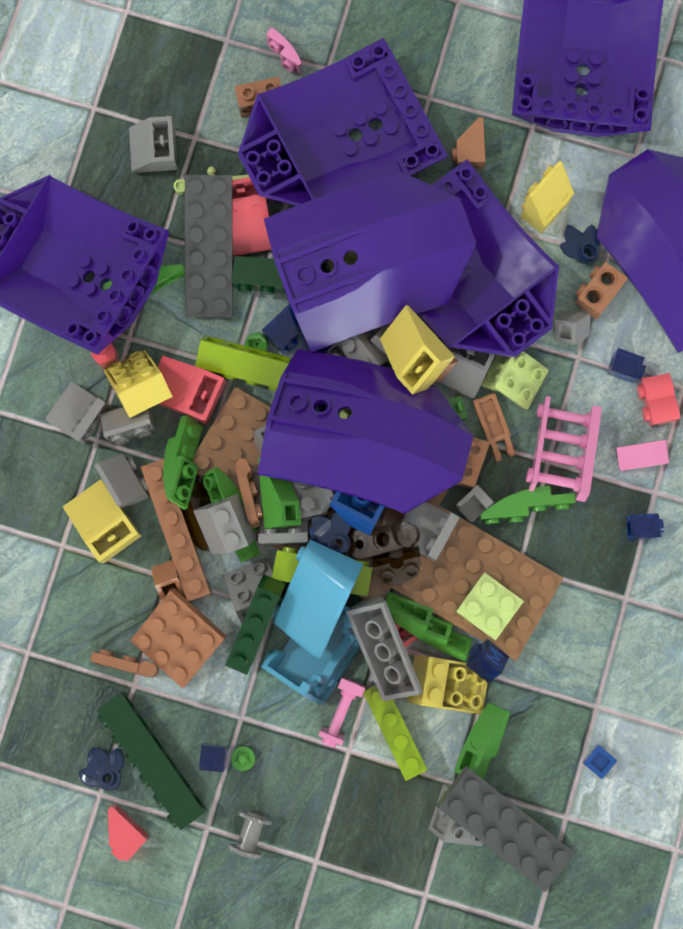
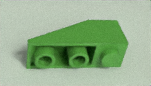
M259 475L264 529H286L300 526V503L291 482Z

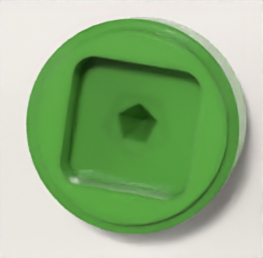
M254 332L246 339L245 346L267 351L269 340L263 333Z
M247 746L236 748L231 755V763L239 771L249 770L254 765L256 759L254 751Z

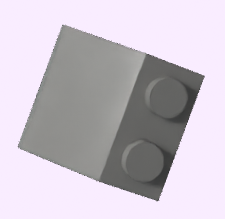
M124 454L94 465L119 508L126 511L149 498L145 479L143 477L139 479L135 471L138 470V467L132 457L127 458Z
M238 494L193 510L212 555L236 551L249 546L256 539Z

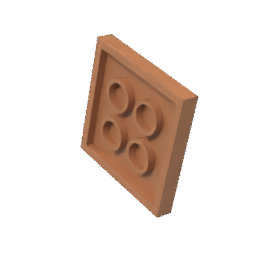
M173 588L130 641L183 689L226 639L227 635Z

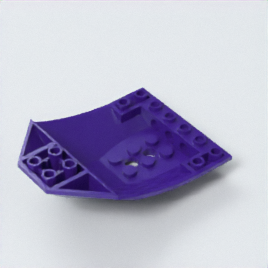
M524 0L512 116L553 132L595 137L650 131L652 126L657 50L664 0ZM586 66L589 69V73L587 75H580L577 72V67ZM582 88L587 94L578 95L575 90Z
M384 38L301 79L260 94L258 93L238 152V156L259 196L291 206H297L337 190L399 171L413 176L448 158L443 145ZM372 121H380L382 123L381 129L377 131L372 130L369 127ZM356 129L362 132V138L359 141H352L349 138L352 130Z
M647 149L608 175L596 238L626 274L657 319L677 353L683 351V157Z
M467 159L433 183L432 186L461 199L477 244L449 304L417 315L448 347L515 358L552 329L559 265L514 220Z
M400 171L337 190L264 219L275 264L290 306L311 352L388 325L395 320L406 305L416 314L449 304L477 244L459 197ZM349 251H354L358 257L353 265H348L344 261V256ZM326 260L334 262V269L330 273H324L322 270V264Z
M51 175L41 178L0 197V307L98 355L134 323L157 283L169 231L94 199L53 178ZM94 272L95 277L93 281L86 283V276ZM112 281L111 287L103 290V284Z
M297 349L280 378L267 417L257 473L261 476L308 484L355 496L400 511L404 515L463 480L473 435L439 388L433 384L427 390L412 395L391 368L343 356ZM325 404L328 406L324 412L315 411L318 405ZM348 408L352 411V415L347 419H342L338 416L340 410Z

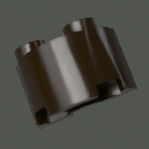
M419 546L403 550V554L399 558H392L389 554L373 557V570L381 582L386 585H399L416 578L421 566Z

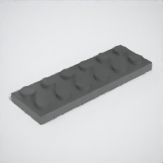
M185 175L186 317H233V285L231 284L233 273V175Z
M465 766L435 805L544 892L548 890L575 854L467 766Z

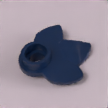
M567 225L564 231L566 242L559 245L562 252L567 257L578 259L583 264H593L599 256L598 245L600 241L596 238L597 229L594 225H590L582 233L573 226Z
M336 512L332 519L323 516L312 518V529L315 537L311 540L338 553L346 554L351 546L350 538L348 537L350 526ZM336 539L342 540L343 546L336 547L334 541Z
M92 747L87 756L89 767L79 771L81 781L89 787L99 786L105 791L115 790L121 783L120 771L124 765L122 752L119 748H116L107 754L100 748ZM110 774L112 779L109 783H106L105 778Z

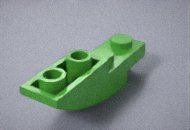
M188 415L181 416L176 436L168 438L163 466V482L167 499L182 509L188 508L199 466L193 463V457L197 451L203 429L201 424Z
M216 467L202 475L211 503L238 494L245 511L241 492L224 472ZM252 527L254 533L260 530L259 527ZM255 540L249 546L235 551L240 563L260 555Z
M550 486L535 487L533 492L529 491V489L523 490L490 506L479 516V521H485V525L500 524L499 520L509 519V523L523 522V518L529 516L528 508H531L532 512L546 511V507L555 506V510L570 509L569 505L576 503L575 493L551 495Z
M488 703L474 724L463 746L454 772L459 775L467 766L484 780L490 759L497 756L511 713L510 711Z

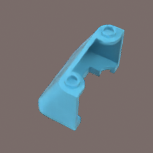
M310 540L306 548L301 546L297 554L296 560L299 561V564L282 604H277L272 618H275L274 624L310 655L321 659L364 564Z
M344 606L321 659L310 655L290 638L283 651L276 649L266 655L261 668L304 697L317 704L324 703L360 649L359 642L346 613L350 608Z

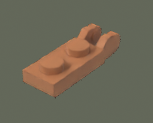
M492 393L473 400L474 409L486 441L490 443L495 461H501V453L496 442L504 440L507 454L510 457L515 456L510 440L511 435L496 394Z
M240 458L235 464L237 478L248 522L255 528L261 526L260 518L263 517V511L260 503L256 504L254 496L258 495L255 481L251 482L254 476L252 467L248 460Z
M100 649L99 653L92 652L90 658L91 662L144 677L153 678L159 673L157 665L153 664V662L144 661L138 664L136 663V658L123 655L122 659L113 657V652Z

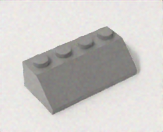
M381 596L362 600L347 610V616L382 700H392L423 693L386 601Z

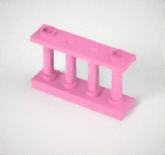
M546 396L543 404L538 405L536 417L540 418L533 466L528 468L526 482H530L529 491H534L537 482L572 488L573 491L577 492L576 500L585 502L591 489L602 407L593 405L589 413L582 415L549 408L551 397ZM549 417L583 424L582 426L586 427L585 434L578 436L546 429L547 419ZM544 438L579 445V448H583L582 456L573 457L543 451ZM541 460L574 466L577 470H580L579 478L571 479L539 472Z
M343 676L338 685V688L342 689V697L330 727L322 726L318 735L323 738L322 743L334 748L337 744L343 745L344 734L339 733L352 699L355 700L356 696L362 698L365 690L364 685Z

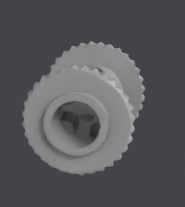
M240 811L239 815L245 818L237 844H229L228 847L241 856L260 858L261 853L256 851L263 824L271 825L272 821L252 811Z

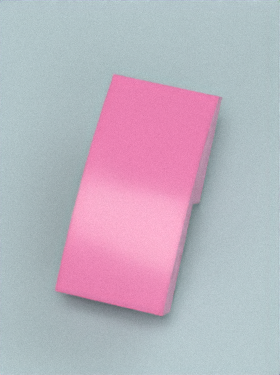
M271 27L266 34L269 48L276 53L281 52V63L287 71H294L300 75L302 64L295 49L285 37Z
M666 440L616 448L620 471L670 463Z

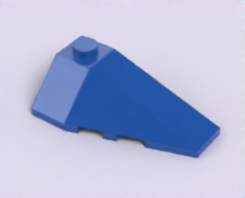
M337 491L330 502V506L349 526L369 536L385 507Z

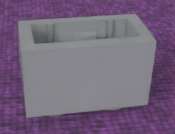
M172 116L150 117L129 128L132 173L178 170L176 133Z
M370 331L336 343L325 353L366 361L380 366H385L390 362L388 356L370 341L373 337Z
M447 346L459 362L442 381L436 383L474 399L495 354Z
M123 407L101 413L103 435L110 443H115L116 446L127 444L130 442L129 439L137 436L139 439L150 437L152 432L157 431L151 408L131 418L128 417Z

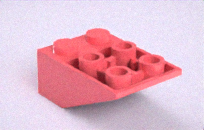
M250 177L233 180V257L272 250L264 219L269 217L266 198L259 196Z
M162 356L158 369L162 373L172 397L158 405L184 416L188 415L192 419L208 425L227 384L225 378L202 368Z

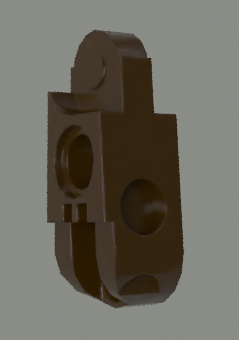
M195 480L188 508L182 509L196 547L202 551H210L193 510L211 504V500L204 484L202 485L201 482Z
M410 522L374 527L370 536L356 530L348 536L351 542L348 553L356 559H368L415 546L414 544L419 541L420 530L416 525L410 524ZM385 533H387L389 536V543L387 546L383 543V536L385 535ZM358 540L364 542L362 549H358L356 546Z

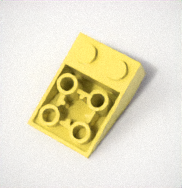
M561 161L555 166L551 164L545 170L539 184L535 182L527 191L528 195L521 206L523 209L521 218L540 234L547 229L568 205L574 195Z
M408 305L403 308L380 338L397 378L412 395L427 390L455 357Z
M146 350L134 352L128 359L122 362H114L107 369L103 370L129 418L172 397L162 373Z
M102 479L63 506L85 544L100 563H106L142 536L125 511L116 505Z
M414 654L413 669L423 693L408 696L407 702L481 715L484 708L490 667Z

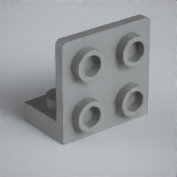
M70 382L45 419L84 446L100 423L101 413L107 412L110 406L74 382Z
M290 481L299 499L301 521L311 520L315 516L325 517L335 491Z
M259 498V503L262 508V498ZM263 517L260 518L261 526L260 534H258L260 546L308 543V520L301 521V525L296 527L264 529Z
M425 502L407 512L401 523L410 522V524H414L419 528L420 539L413 547L419 546L420 554L435 562L460 517L453 513L449 515Z
M267 558L226 573L223 576L235 612L241 623H243L263 574L272 577L273 572ZM282 595L280 596V599L277 603L279 605H281L283 601Z
M443 784L438 801L451 785ZM435 807L429 830L439 839L448 843L474 846L483 845L481 841Z

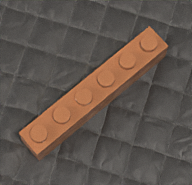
M164 459L141 466V470L186 599L191 603L213 595L198 550L192 540L182 508L167 499L163 482Z

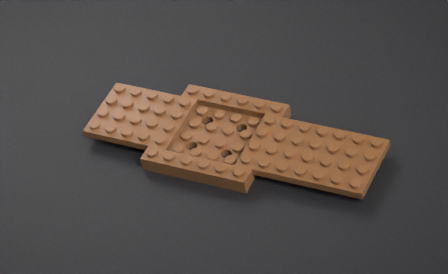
M235 387L195 452L193 463L199 466L197 474L203 477V474L218 467L241 492L235 464L238 459L244 458L248 460L252 467L254 476L251 482L255 481L258 495L254 497L256 504H258L259 498H261L260 476L257 472L259 467L258 457L261 454L254 444V431L266 426L271 407ZM448 489L426 501L450 515V511L439 506ZM330 506L326 516L332 519L335 510ZM391 508L388 510L383 509L375 527L401 523L406 514L403 515L402 512ZM459 518L435 562L420 554L421 566L416 578L404 584L386 585L381 582L380 578L372 570L368 597L356 596L363 600L378 596L385 599L392 588L412 601L434 609V614L517 661L563 577L464 519ZM312 519L308 520V528L312 527ZM350 526L348 536L357 529ZM308 530V542H309V540H310V535H309V530ZM385 533V535L383 536V543L386 546L389 543V536L387 533ZM336 539L337 547H342V540ZM307 544L271 546L280 551H283V547L298 549V554L301 546L306 548ZM403 550L389 553L392 558H399L402 556ZM348 552L344 554L354 560L369 562L368 567L373 568L372 558L356 559ZM484 572L524 601L496 640H493L456 612Z

